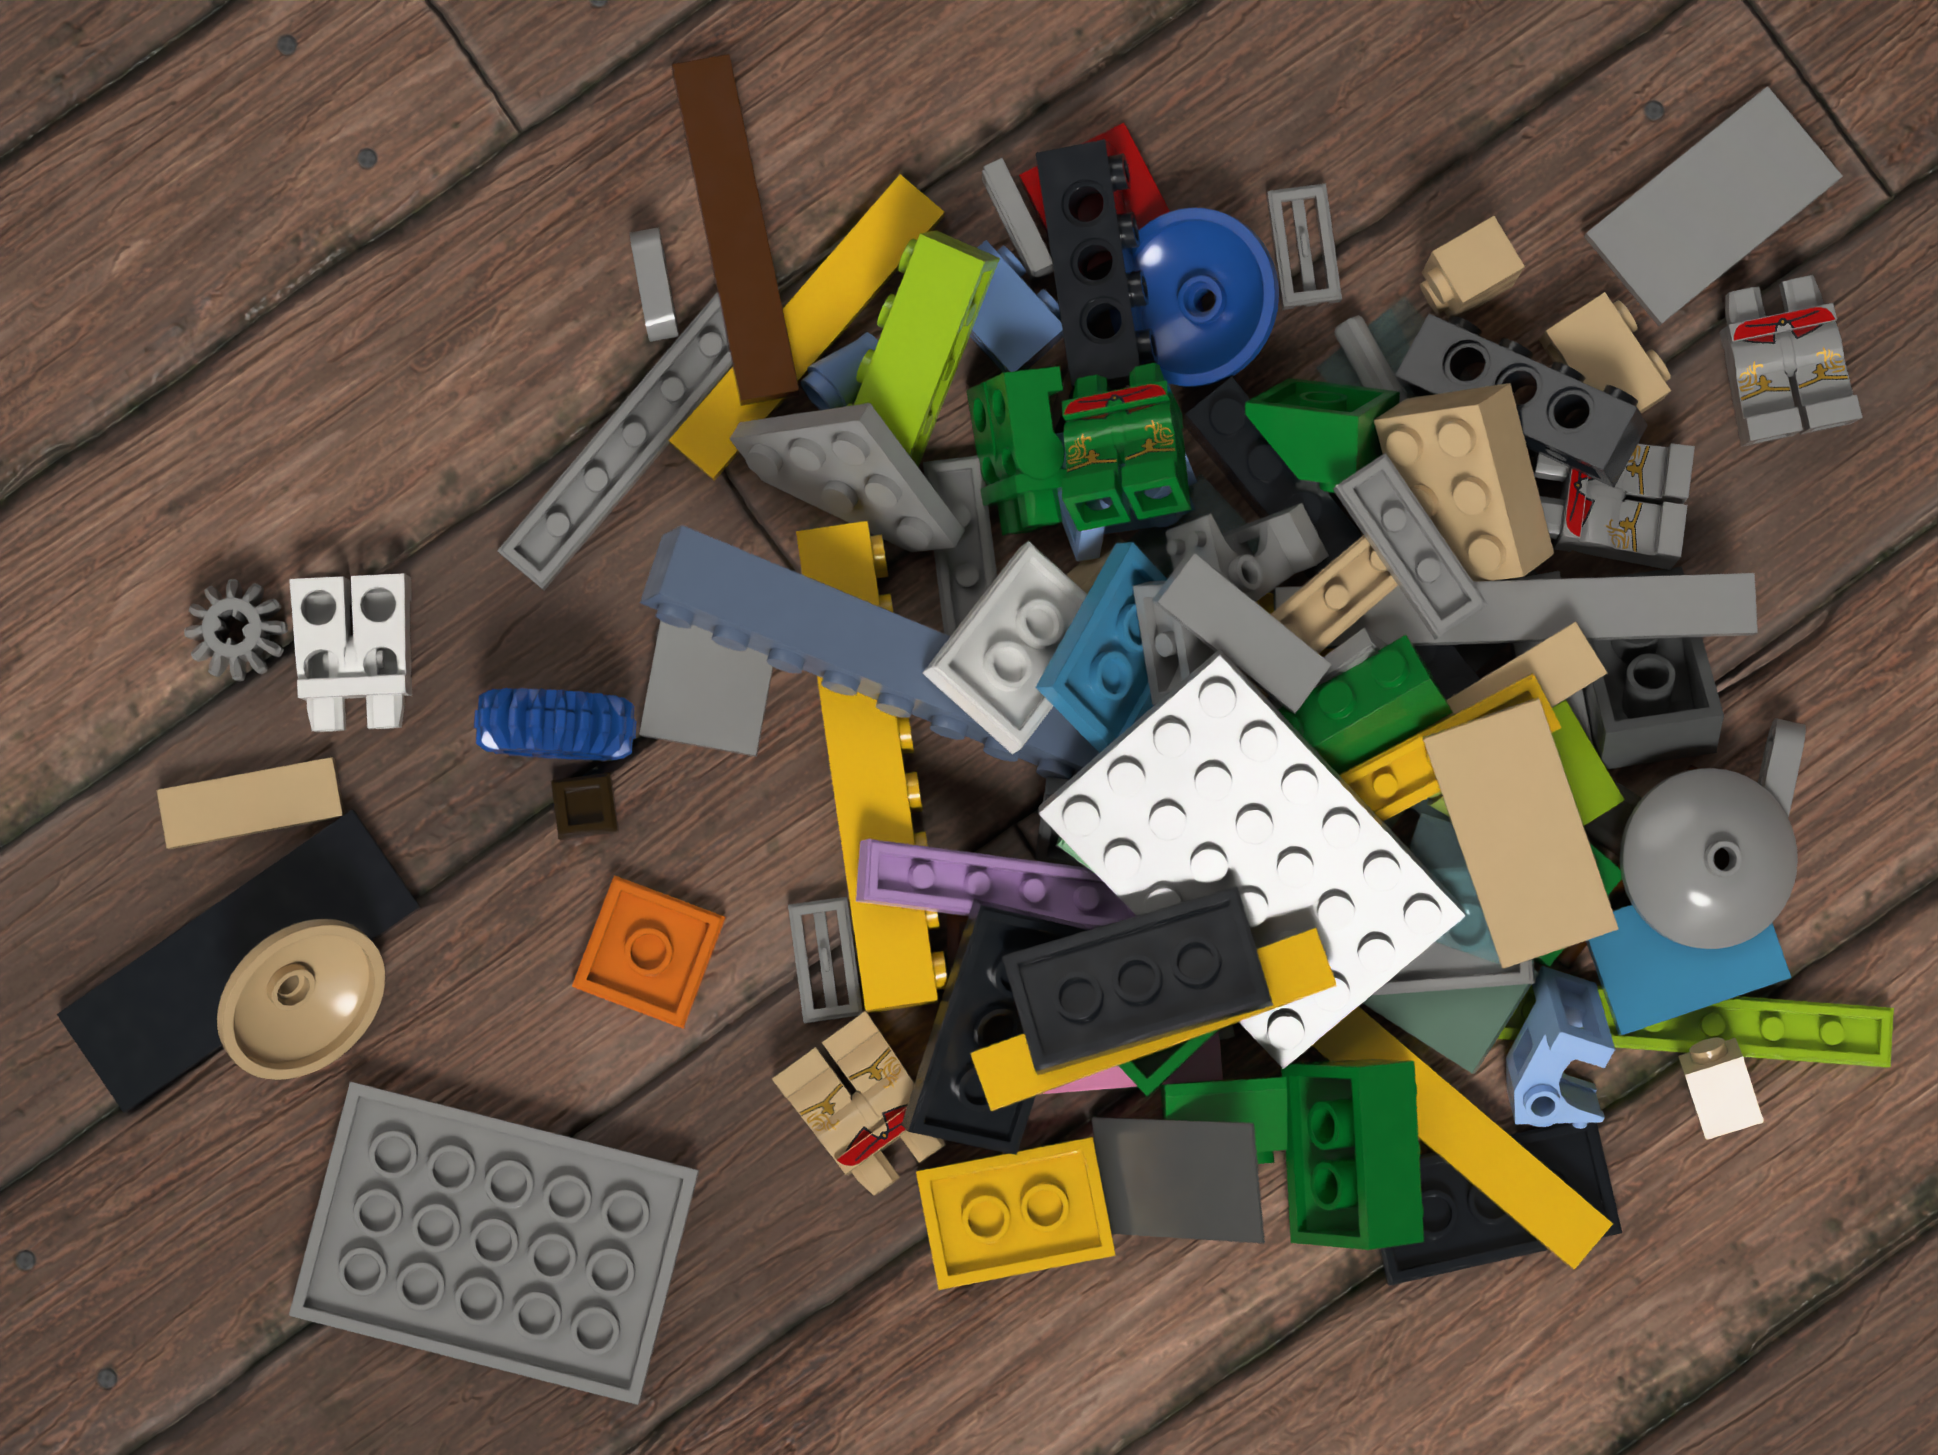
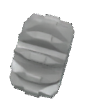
M236 579L228 580L225 599H223L216 588L213 586L207 587L204 592L212 606L206 610L199 604L193 603L189 608V612L192 615L203 620L202 625H192L184 629L185 637L193 640H204L191 652L192 658L200 662L212 657L208 672L215 677H220L230 663L232 678L235 681H244L246 662L248 661L260 675L268 671L267 664L260 656L264 650L276 657H281L284 651L282 647L269 641L270 635L287 633L288 625L277 620L267 621L279 612L281 604L276 599H270L260 604L264 588L256 583L252 584L243 596L240 582ZM235 617L242 623H245L246 618L248 619L249 623L242 629L245 639L241 643H237L231 638H228L226 642L224 640V637L230 632L227 622L231 618Z

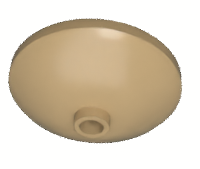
M334 919L303 921L270 935L243 958L230 976L221 995L217 1014V1027L225 1051L240 1068L254 1076L265 1079L282 1080L297 1078L329 1065L346 1053L361 1038L379 1009L385 987V968L382 956L374 943L360 929L347 922Z

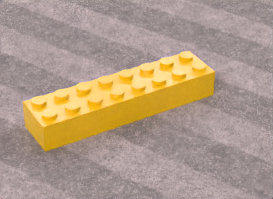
M868 521L796 531L802 575L894 613L891 594L879 595L877 578L888 577L882 534L871 536ZM817 676L865 1010L868 1013L939 1003L937 990L945 989L948 978L943 951H931L929 931L940 929L938 912L856 902L860 841L873 839L928 847L926 831L914 833L911 813L923 811L917 772L905 773L903 754L914 753L909 718L896 717L879 710L876 707L877 700L857 692L855 696H848L833 692L825 688L821 684L823 678Z

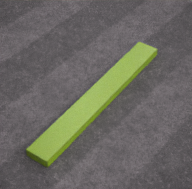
M1532 985L1498 1039L1515 1041L1536 1002ZM1597 986L1615 1048L1689 1053L1690 1048L1694 1044L1706 1039L1723 1038L1724 1041L1736 1038L1743 1057L1891 1067L1894 1008L1737 996L1619 1036L1602 986Z

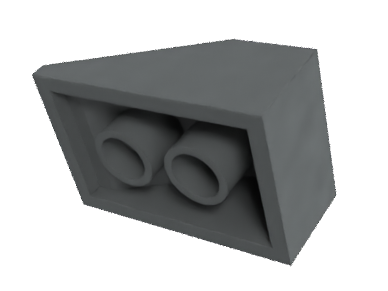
M1676 567L1670 570L1662 569L1614 577L1684 575L1682 567ZM1702 637L1588 640L1607 671L1606 675L1582 689L1593 747L1606 769L1717 753L1724 713Z

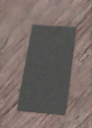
M1092 1118L1095 1152L1111 1234L1265 1243L1254 1123Z

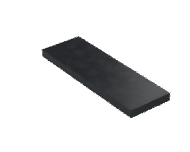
M352 809L66 1007L57 1016L123 1113H127L223 1046L217 1027V1014L221 995L239 963L264 939L296 923L314 919H334L354 925L373 942L422 907L358 814Z

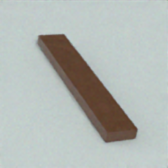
M730 54L672 64V75L740 406L799 395V386Z

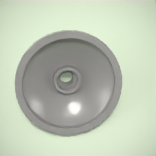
M1725 769L1688 770L1663 780L1647 792L1639 801L1627 821L1622 836L1620 848L1621 876L1625 891L1636 912L1653 930L1663 937L1693 948L1720 949L1741 944L1761 933L1778 917L1791 895L1797 874L1798 854L1796 838L1792 825L1782 806L1768 790L1756 781L1737 772ZM1721 847L1728 852L1730 858L1728 866L1723 870H1719L1713 860L1715 852Z

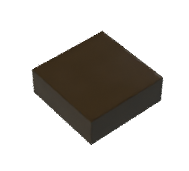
M611 773L551 780L558 839L560 841L619 833Z

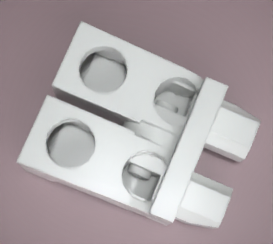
M401 573L351 576V580L343 576L290 579L298 675V698L307 701V712L312 731H345V699L366 698L368 729L402 728L405 708L404 696H412L410 645L411 577ZM350 604H352L353 635H351Z

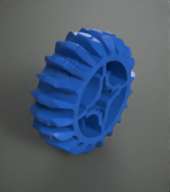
M542 688L492 689L479 695L478 710H475L474 714L476 744L486 752H494L495 754L566 760H618L632 754L633 739H636L637 721L634 719V705L627 699L617 697L616 695Z

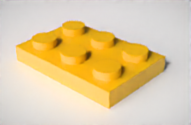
M1093 1137L1018 1151L1017 1155L1007 1153L916 1171L938 1290L1116 1256Z

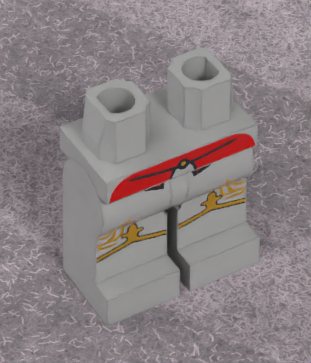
M1813 275L1790 279L1779 284L1785 313L1765 316L1759 287L1732 291L1725 296L1727 326L1719 331L1722 347L1725 350L1726 367L1741 447L1787 438L1797 433L1801 435L1850 425L1863 418L1858 397L1853 395L1844 359L1842 340L1835 322L1837 318L1834 304H1823L1821 292Z
M1672 443L1669 447L1638 444L1614 488L1534 452L1532 467L1534 477L1562 482L1560 499L1540 496L1550 538L1554 539L1553 549L1568 552L1574 550L1588 555L1670 570L1681 558L1688 506L1684 505V503L1689 498L1695 446Z

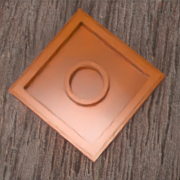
M614 875L572 987L685 1029L726 917Z

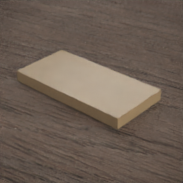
M1539 698L1422 737L1503 969L1619 929Z

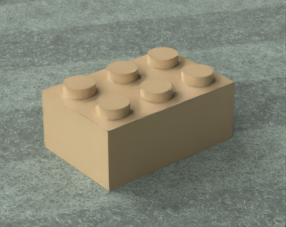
M1510 383L1408 398L1374 419L1382 453L1387 454L1433 524L1448 542V546L1473 582L1524 577L1554 554Z

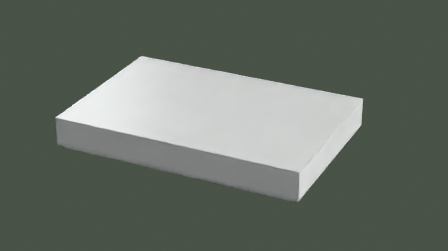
M1028 541L1017 550L923 671V674L1010 753L1014 754L1024 746L1053 707L1035 687L1086 598L1087 593Z

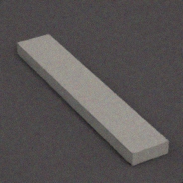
M717 293L497 550L499 554L542 590L545 591L669 445V439L732 368Z

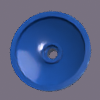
M1184 208L1168 212L1150 221L1139 230L1140 246L1132 248L1135 271L1143 270L1146 278L1149 304L1141 306L1144 329L1151 328L1153 330L1158 352L1157 364H1159L1165 379L1169 384L1199 387L1216 384L1234 376L1259 354L1267 342L1276 320L1279 304V283L1274 262L1268 249L1258 235L1246 224L1228 214L1212 209ZM1212 291L1215 295V304L1211 310L1205 312L1202 307V299L1206 293ZM1109 310L1112 327L1116 334L1121 327L1122 317L1119 310Z

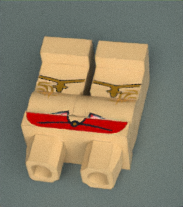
M864 1011L822 1042L857 1090L855 1093L850 1094L816 1047L780 1072L772 1080L834 1158L844 1174L849 1176L853 1173L858 1182L876 1196L900 1178L882 1151L899 1138H902L918 1162L921 1163L945 1146L943 1139L908 1132L901 1125L915 1083L869 1014Z

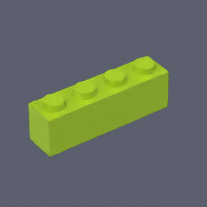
M936 230L920 233L918 240L913 238L907 244L899 263V272L904 273L898 292L896 295L890 294L878 317L877 326L883 330L876 349H869L866 352L856 375V381L862 383L854 405L870 403L917 467H919L1000 260L999 257Z

